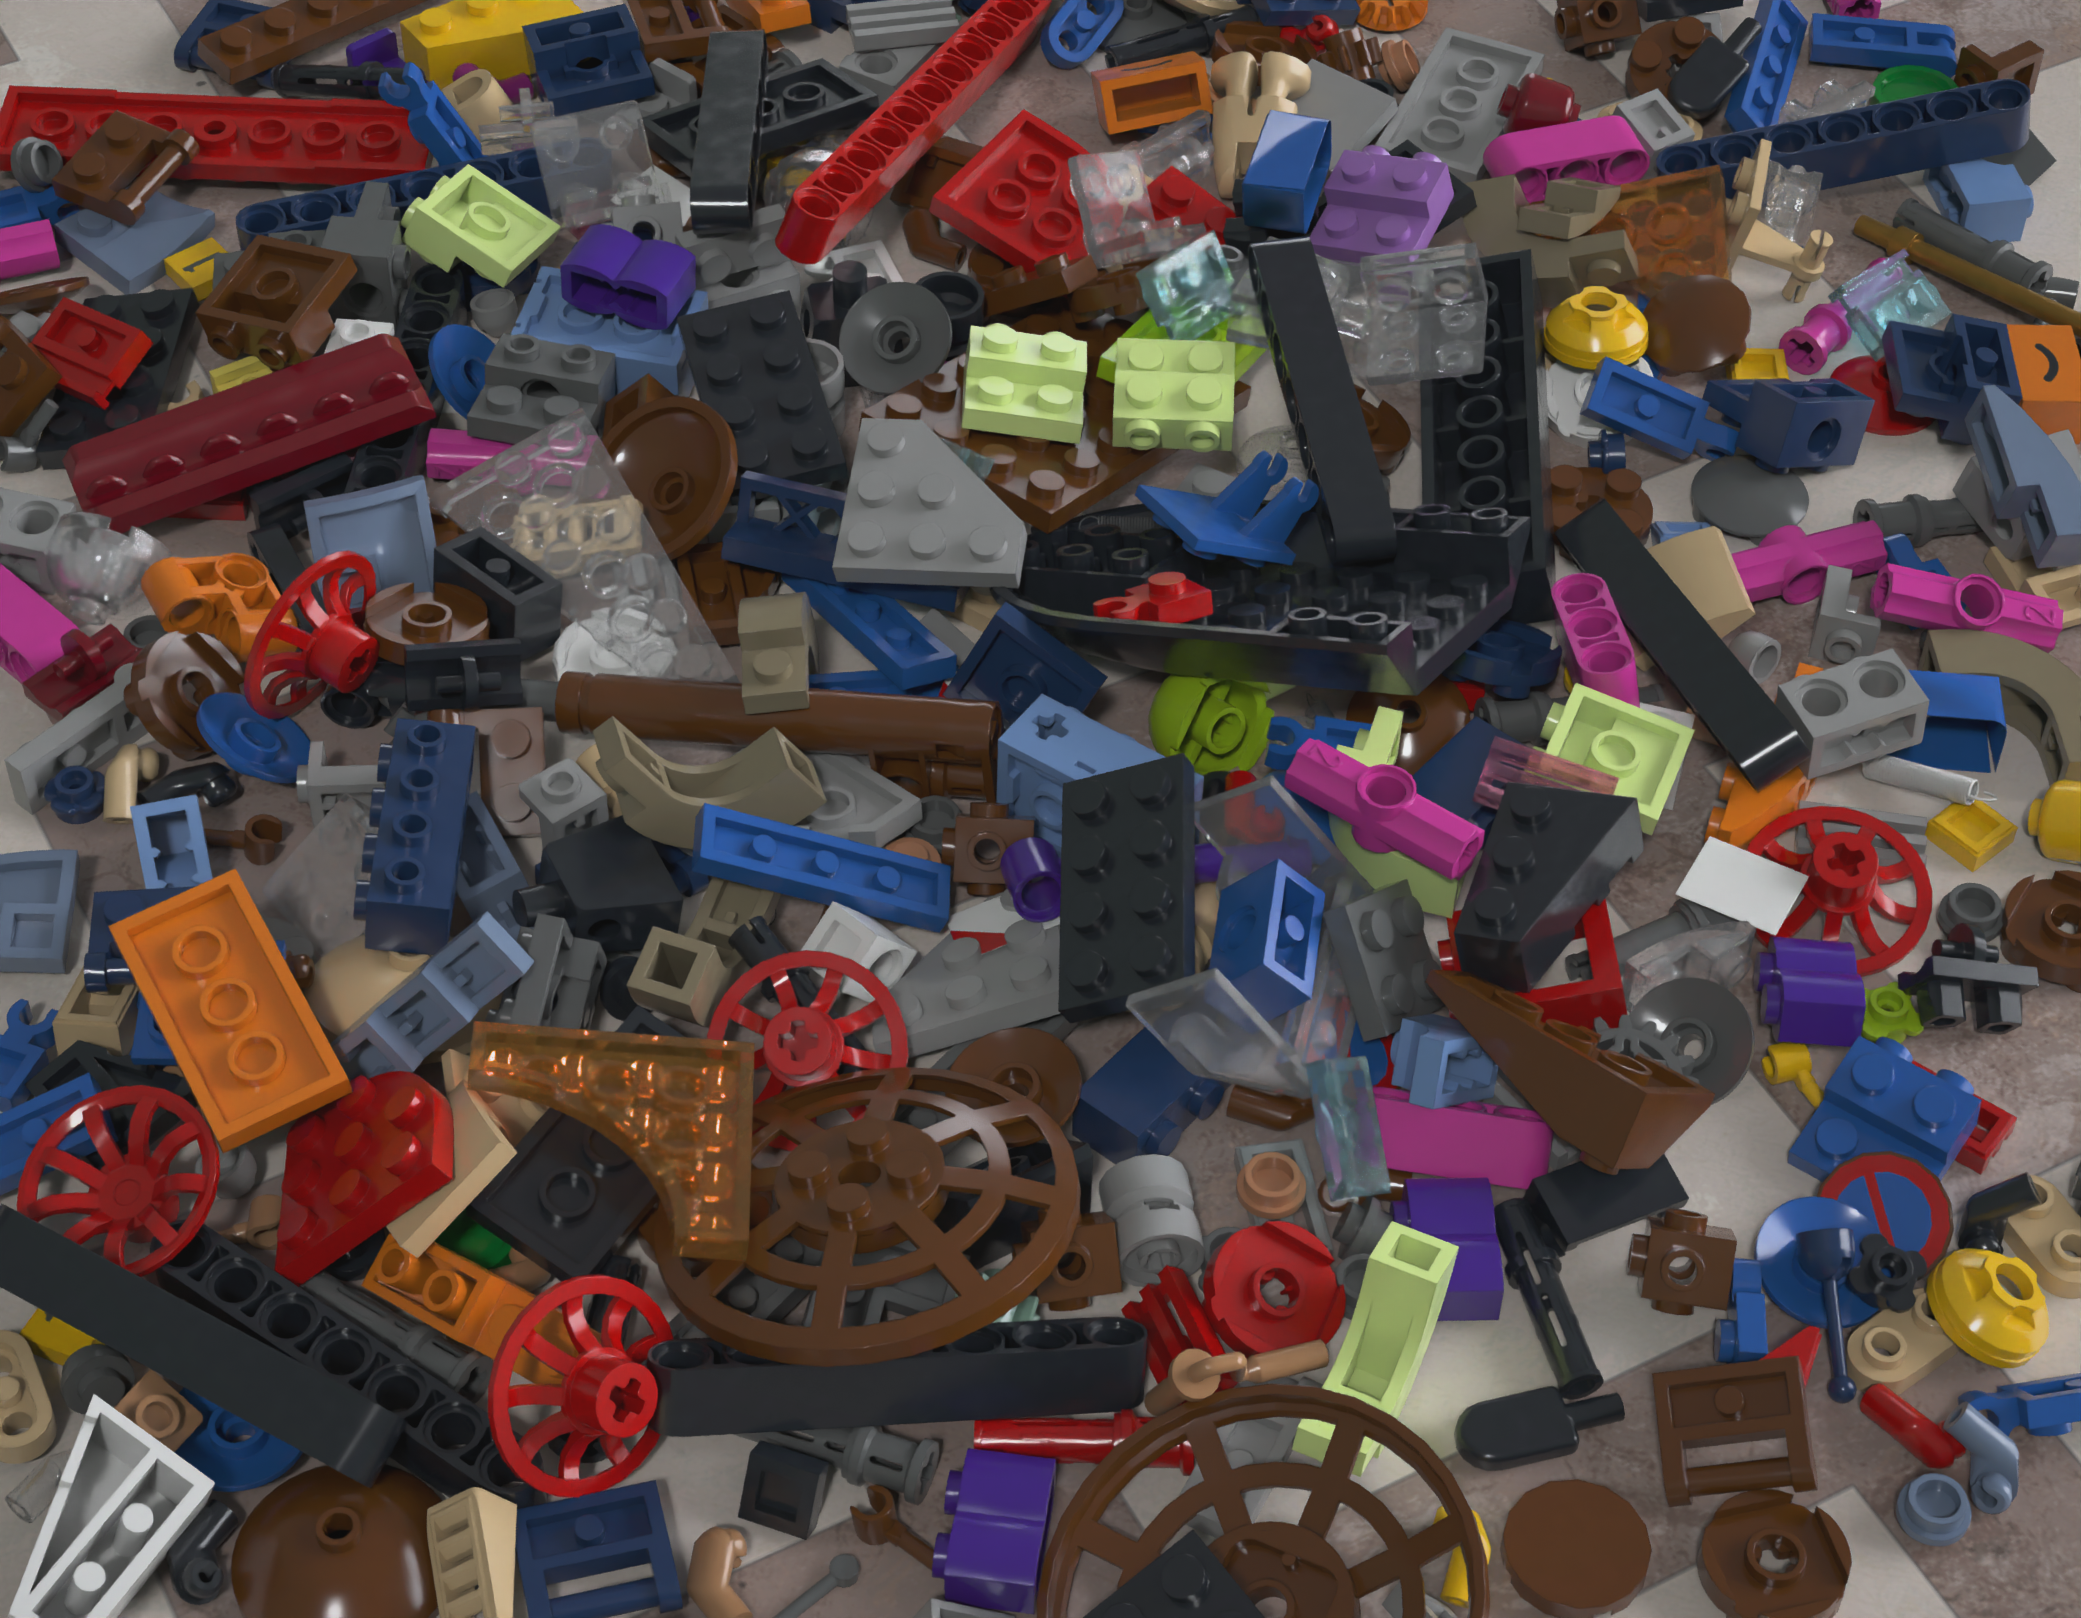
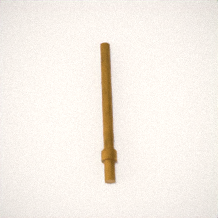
M1865 214L1861 215L1856 221L1854 234L1886 248L1888 256L1907 265L1916 262L2051 325H2071L2074 335L2081 338L2080 312L1926 243L1922 234L1905 226H1899L1896 229Z

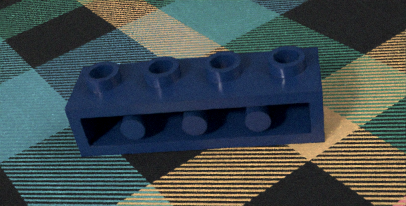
M397 718L393 744L381 743L377 782L386 783V787H373L369 827H377L379 829L378 834L365 833L361 872L369 873L371 877L370 881L357 880L353 920L366 921L365 949L434 955L449 941L473 774L476 726Z

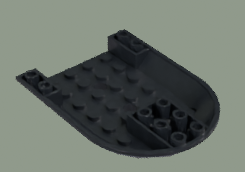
M1263 500L1262 503L1260 504L1259 508L1257 509L1256 513L1254 514L1253 518H1254L1271 500ZM1135 504L1072 518L1049 534L1031 526V534L1027 535L1019 588L1001 586L989 587V590L998 604L1002 606L1005 602L1009 603L1064 645L1080 652L1143 669L1184 676L1417 696L1512 608L1531 527L1530 517L1508 516L1506 509L1498 507L1480 508L1471 513L1450 512V507L1444 504H1425L1414 509L1391 508L1397 537L1396 556L1394 558L1333 566L1330 562L1316 510L1313 506L1310 510L1301 514L1284 542L1296 554L1292 565L1266 561L1264 567H1255L1229 555L1218 554L1214 560L1195 556L1182 547L1183 540L1178 535L1176 536L1173 530L1167 528H1153L1143 531L1144 517L1146 529L1147 517L1149 528L1150 517L1152 525L1154 513L1145 504ZM1095 516L1098 518V516H1100V525H1098V520L1096 518L1088 517L1081 522L1079 529V523L1084 517ZM1114 516H1115V525H1113V517H1114ZM1117 516H1118V526L1116 525V517H1117ZM1120 516H1121V528L1119 527V517H1120ZM1123 516H1124V531H1125V517H1127V532H1128V518L1130 517V533L1121 532V531H1122V517H1123ZM1132 517H1133V533H1131V518H1132ZM1135 517H1136V533H1134V519H1135ZM1138 517H1139V532H1140V520H1141V517H1142V531H1143V532H1141V533H1137V520H1138ZM1161 572L1183 573L1186 579L1212 592L1213 614L1181 624L1094 617V602L1110 597H1125L1126 589L1147 584L1150 576Z

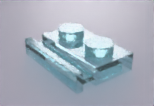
M1214 230L1192 237L1136 273L1142 288L1143 298L1150 307L1157 327L1165 326L1170 340H1196L1245 307L1242 299L1235 300L1230 286L1235 281Z
M1905 249L1845 282L1828 296L1832 303L1839 300L1848 312L1844 315L1846 322L1875 362L1885 357L1881 337L1889 320L1933 328L1952 314L1941 299L1936 287L1927 280L1921 270L1917 269L1914 272L1904 260L1909 256Z

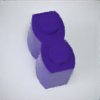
M596 224L589 226L560 266L562 298L568 303L591 313H615L633 325L651 330L668 329L696 289V256L671 242L663 240L642 241L631 232L612 225Z
M1770 936L1768 951L1757 952L1754 965V990L1762 992L1760 1008L1762 1024L1772 1025L1773 1036L1777 1042L1852 1047L1858 1036H1861L1866 1008L1864 984L1860 974H1857L1856 955L1852 943Z
M1404 1179L1402 1199L1390 1202L1389 1214L1393 1215V1222L1459 1246L1437 1321L1499 1320L1504 1294V1280L1489 1179Z
M968 1448L963 1471L950 1470L945 1493L944 1513L955 1516L951 1534L942 1532L937 1534L932 1563V1577L944 1579L945 1601L971 1607L1026 1614L1035 1613L1055 1498L1056 1459Z

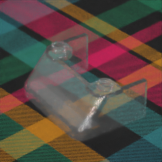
M1273 775L1194 802V825L1223 856L1216 883L1218 902L1220 901L1222 889L1278 858L1325 892L1323 912L1373 890L1366 879ZM1322 916L1312 999L1268 1022L1217 968L1128 996L1125 1005L1178 1062L1193 1075L1301 1099H1310L1328 1094L1338 1088L1357 1020L1324 916Z

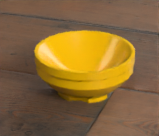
M1604 286L1585 287L1580 294L1565 299L1549 312L1544 327L1543 343L1553 357L1574 367L1595 370L1598 362L1604 357H1609L1624 365H1629L1644 355L1648 347V322L1642 312L1628 301L1623 294L1614 293Z
M1964 1248L1954 1251L1932 1269L1927 1279L1926 1290L1929 1306L1944 1332L1958 1347L1970 1356L1991 1366L2014 1369L2025 1365L2045 1344L2049 1335V1315L2045 1296L2037 1285L2036 1273L2017 1257L2008 1258L2002 1254L1984 1249ZM1999 1282H2000L2014 1297H2012L2011 1295H2009V1294L2001 1287V1285L1999 1284Z

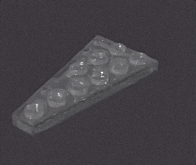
M582 407L427 494L432 508L443 517H448L465 533L480 526L562 582L561 613L569 620H574L603 648L608 652L612 651L633 668L638 676L740 683Z

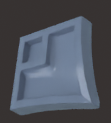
M156 191L144 204L145 213L134 225L129 226L85 208L54 224L55 242L125 295L136 294L166 275L165 258L202 242L215 227V213L210 209L196 208L180 203Z
M423 475L412 476L355 492L303 501L314 563L332 553L349 550L364 556L372 564L376 575V593L394 585L414 582V593L433 592L434 548L437 546ZM346 568L342 572L338 581L339 593L341 585L350 575L357 572L355 569ZM322 576L320 579L317 580L318 589H319V594H320V596H321L322 599H323V585H322V581H323V579H324V576ZM364 585L358 588L352 595L350 608L362 607Z
M36 850L0 854V972L65 974L80 871L78 850Z

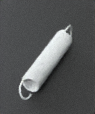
M1883 755L1860 763L1863 764L1862 770L1866 778L1969 806L1975 800L1993 802L1998 799L1996 795L1984 791V794L1993 797V799L1977 797L1979 791L1977 779L1902 760L1890 755Z

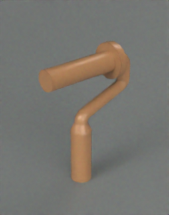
M1321 1339L1251 1355L1247 1359L1241 1352H1231L1212 1357L1200 1349H1187L1179 1353L1172 1360L1168 1370V1377L1145 1395V1407L1152 1415L1160 1416L1176 1408L1185 1400L1190 1402L1202 1401L1211 1396L1218 1388L1220 1374L1227 1372L1236 1382L1249 1381L1259 1384L1325 1368L1329 1363L1328 1350Z

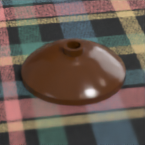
M671 396L653 400L636 408L608 432L597 447L587 467L582 484L580 504L581 506L634 499H638L643 504L644 551H642L641 555L624 560V562H621L622 564L633 567L663 564L686 553L711 531L722 516L736 481L738 453L732 430L719 413L702 401L684 396ZM618 525L611 527V542L619 541ZM594 529L589 531V538L593 543Z
M386 1464L371 1489L328 1465L312 1468L288 1479L266 1495L253 1509L243 1524L235 1542L231 1561V1581L236 1602L243 1618H436L439 1615L427 1538V1509L442 1502V1500L422 1480L402 1469ZM340 1530L351 1531L346 1537L341 1539H331L328 1537L330 1534Z

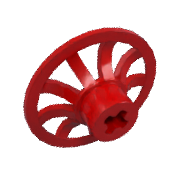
M347 550L323 557L298 576L279 597L255 637L244 673L246 701L254 712L268 719L283 718L294 714L311 703L325 690L327 683L342 693H349L357 689L370 675L377 662L380 645L378 640L364 632L365 608L369 599L376 594V575L372 564L364 556ZM346 568L355 569L357 572L350 575L341 585L339 593L338 581L342 572ZM322 576H324L322 581L323 602L327 614L318 605L311 592L312 584ZM364 585L362 607L350 608L352 595L358 588ZM295 601L304 617L313 627L312 633L281 622ZM272 638L285 641L303 649L302 652H283L264 658ZM286 670L271 679L262 694L260 683L263 678L269 673ZM320 678L321 680L307 692V681ZM291 684V701L284 704H276L277 696L281 690Z
M1831 806L1798 809L1778 817L1763 827L1750 842L1746 850L1760 857L1763 853L1771 861L1809 876L1800 894L1805 896L1804 899L1784 920L1776 936L1758 928L1753 931L1756 938L1767 949L1770 936L1792 938L1811 920L1818 910L1826 913L1821 940L1839 941L1843 916L1850 915L1861 944L1871 955V957L1856 960L1857 974L1864 977L1882 972L1903 960L1915 949L1927 929L1932 912V887L1923 861L1918 852L1903 835L1887 823L1867 813L1845 807ZM1822 821L1844 822L1860 826L1861 828L1858 834L1835 832L1826 836ZM1805 824L1806 834L1814 852L1798 854L1782 847L1775 838L1788 829ZM1878 835L1889 843L1904 860L1890 866H1879L1877 852L1871 845L1874 837ZM1912 876L1916 889V907L1898 904L1887 897L1878 884H1893ZM1869 905L1889 920L1910 925L1905 934L1890 948L1881 940L1874 928L1869 913Z
M811 950L780 954L760 962L741 975L727 990L716 1008L706 1042V1051L739 1074L750 1073L766 1067L772 1072L767 1085L751 1106L785 1091L787 1086L799 1087L839 1076L837 1070L841 1064L866 1070L907 1067L909 1057L908 1035L899 1006L888 988L871 971L852 959L831 952ZM801 967L827 968L822 986L810 1007H799L787 969ZM844 974L861 984L875 998L870 1004L847 1016L832 1019L828 1015L837 998ZM769 976L781 1006V1012L775 1015L772 1020L766 1019L738 1004L754 986ZM885 1015L891 1036V1055L864 1051L844 1045L843 1037L869 1026ZM729 1019L763 1036V1047L749 1054L722 1059L723 1038ZM738 1104L728 1117L732 1119L745 1110ZM860 1105L845 1109L855 1119L854 1121H857L864 1117L867 1107ZM817 1117L810 1119V1121L817 1125ZM761 1126V1127L758 1128L757 1130L753 1131L752 1133L749 1134V1136L752 1137V1136L755 1135L759 1130H761L762 1128H764V1126ZM783 1135L778 1136L768 1144L772 1148L789 1152L798 1146Z
M136 1085L121 1086L99 1092L75 1104L56 1119L40 1137L26 1161L19 1181L17 1212L38 1223L44 1218L55 1214L79 1213L91 1215L72 1226L63 1236L81 1245L94 1235L108 1233L104 1242L103 1258L139 1277L150 1274L172 1260L191 1242L208 1216L216 1197L220 1177L219 1150L214 1133L203 1115L183 1097L166 1089ZM122 1105H136L130 1120L128 1154L123 1155L106 1125L103 1111ZM161 1107L176 1114L185 1124L167 1134L151 1157L149 1146L150 1124L154 1113ZM83 1122H85L88 1134L105 1163L100 1170L64 1151L56 1149L66 1136ZM197 1140L202 1155V1174L176 1173L168 1176L170 1162L179 1150ZM45 1166L57 1169L89 1187L88 1193L53 1194L37 1200L38 1186ZM178 1194H199L191 1213L176 1232L169 1223L175 1222L179 1214L180 1199ZM155 1236L163 1244L162 1247L145 1258L125 1265L124 1247L127 1240L142 1244L151 1242Z
M606 1275L576 1276L556 1283L536 1296L518 1314L504 1335L493 1362L488 1385L489 1423L492 1438L502 1460L516 1477L533 1489L557 1497H580L604 1491L624 1480L638 1468L656 1446L661 1434L653 1431L649 1426H647L643 1436L630 1452L621 1439L640 1432L651 1420L657 1406L658 1388L656 1380L650 1370L641 1365L647 1360L648 1350L663 1341L674 1340L670 1325L660 1307L644 1290L626 1280ZM607 1294L614 1296L603 1316L601 1344L591 1333L584 1317L582 1307L583 1295ZM560 1305L563 1322L572 1344L579 1353L576 1358L546 1341L533 1329L550 1311ZM634 1306L645 1317L654 1334L643 1337L624 1351L621 1342L622 1325L627 1313ZM521 1347L540 1362L564 1376L562 1383L509 1386L513 1366ZM521 1405L561 1406L560 1412L547 1417L530 1428L517 1443L512 1432L509 1408ZM572 1432L560 1454L558 1477L546 1474L531 1463L534 1455L543 1445L559 1435ZM599 1437L600 1444L613 1466L597 1475L579 1479L581 1457L588 1444Z

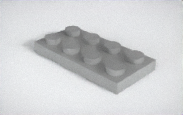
M1446 27L1399 104L1398 112L1391 118L1375 145L1389 152L1408 139L1422 151L1431 153L1438 157L1441 162L1447 163L1449 172L1463 183L1481 180L1487 170L1483 164V154L1486 147L1491 141L1504 135L1503 124L1505 117L1497 115L1496 112L1507 84L1518 86L1526 74L1535 73L1540 75L1543 70L1545 54Z

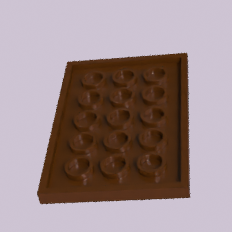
M1065 297L1057 299L1009 328L1016 332L1036 335L1058 331L1070 336L1074 340L1087 342V375L1083 391V428L1080 444L961 428L966 352L945 363L938 373L926 375L923 378V383L917 379L863 410L859 425L860 431L862 418L922 420L1021 520L1047 534L1180 450L1166 448L1137 450L1131 447H1112L1115 384L1096 377L1100 356L1134 323L1125 319H1118L1108 313L1089 321L1074 323L1067 302L1068 298L1066 299ZM1239 380L1234 385V414L1247 407L1251 386Z

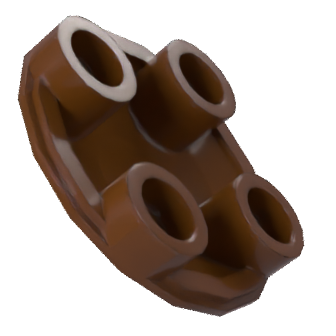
M1713 275L1687 276L1666 285L1650 299L1642 313L1648 322V347L1645 354L1656 364L1658 371L1665 376L1675 377L1682 373L1703 372L1720 364H1732L1740 360L1746 352L1747 345L1745 339L1750 332L1752 311L1745 293L1730 280Z

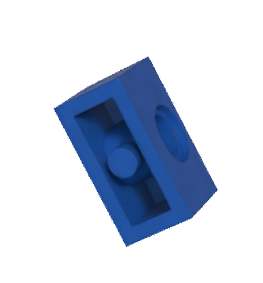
M1279 858L1222 889L1205 995L1252 1029L1312 999L1325 892Z

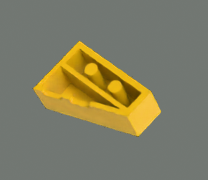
M453 0L441 6L426 9L418 15L400 21L404 59L406 63L412 62L421 68L425 73L426 80L428 82L433 80L440 90L453 82L452 78L455 69L463 63H473L479 69L488 70L498 80L525 73L529 75L531 81L522 26L584 12L571 0ZM592 57L582 59L579 63L586 62Z

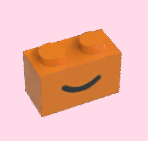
M1195 51L1090 72L1099 124L1109 135L1213 114L1205 60Z
M2006 324L2022 392L2019 406L2047 435L2069 429L2075 444H2080L2081 358L2072 326Z

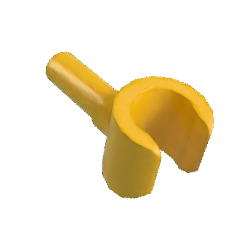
M1788 1042L1769 1045L1767 1050L1770 1056L1763 1057L1761 1061L1762 1069L1768 1082L1776 1085L1794 1081L1798 1090L1806 1096L1817 1110L1823 1101L1824 1092L1811 1074L1812 1062L1807 1046L1801 1043Z

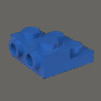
M1858 1036L1826 1084L1823 1101L1789 1150L1788 1164L1824 1182L1839 1164L1862 1153L1892 1151L1917 1159L1941 1181L1976 1127L1982 1100L1973 1096V1086L1960 1074L1951 1070L1941 1069L1936 1075H1933L1912 1064V1054L1899 1042L1887 1037H1880L1873 1043Z

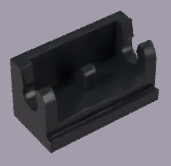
M1663 1154L1649 1169H1620L1617 1175L1600 1172L1579 1161L1532 1179L1523 1199H1527L1532 1207L1534 1219L1546 1246L1553 1248L1560 1258L1566 1255L1565 1252L1577 1248L1578 1244L1646 1219L1647 1216L1656 1215L1658 1218H1664L1666 1209L1684 1207L1689 1197L1665 1154Z

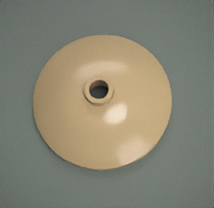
M365 934L342 943L324 955L314 965V981L312 986L305 990V999L327 1040L333 1042L433 955L365 949ZM503 992L482 1007L465 1027L426 1056L420 1064L442 1062L441 1056L448 1049L466 1055L480 1048L482 1030L487 1013L490 1009L499 1010Z

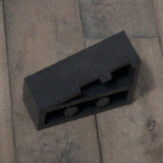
M1508 781L1454 931L1461 971L1474 974L1505 990L1529 993L1576 935L1574 926L1592 904L1599 906L1610 893L1609 883L1627 861L1633 864L1644 851L1637 798Z

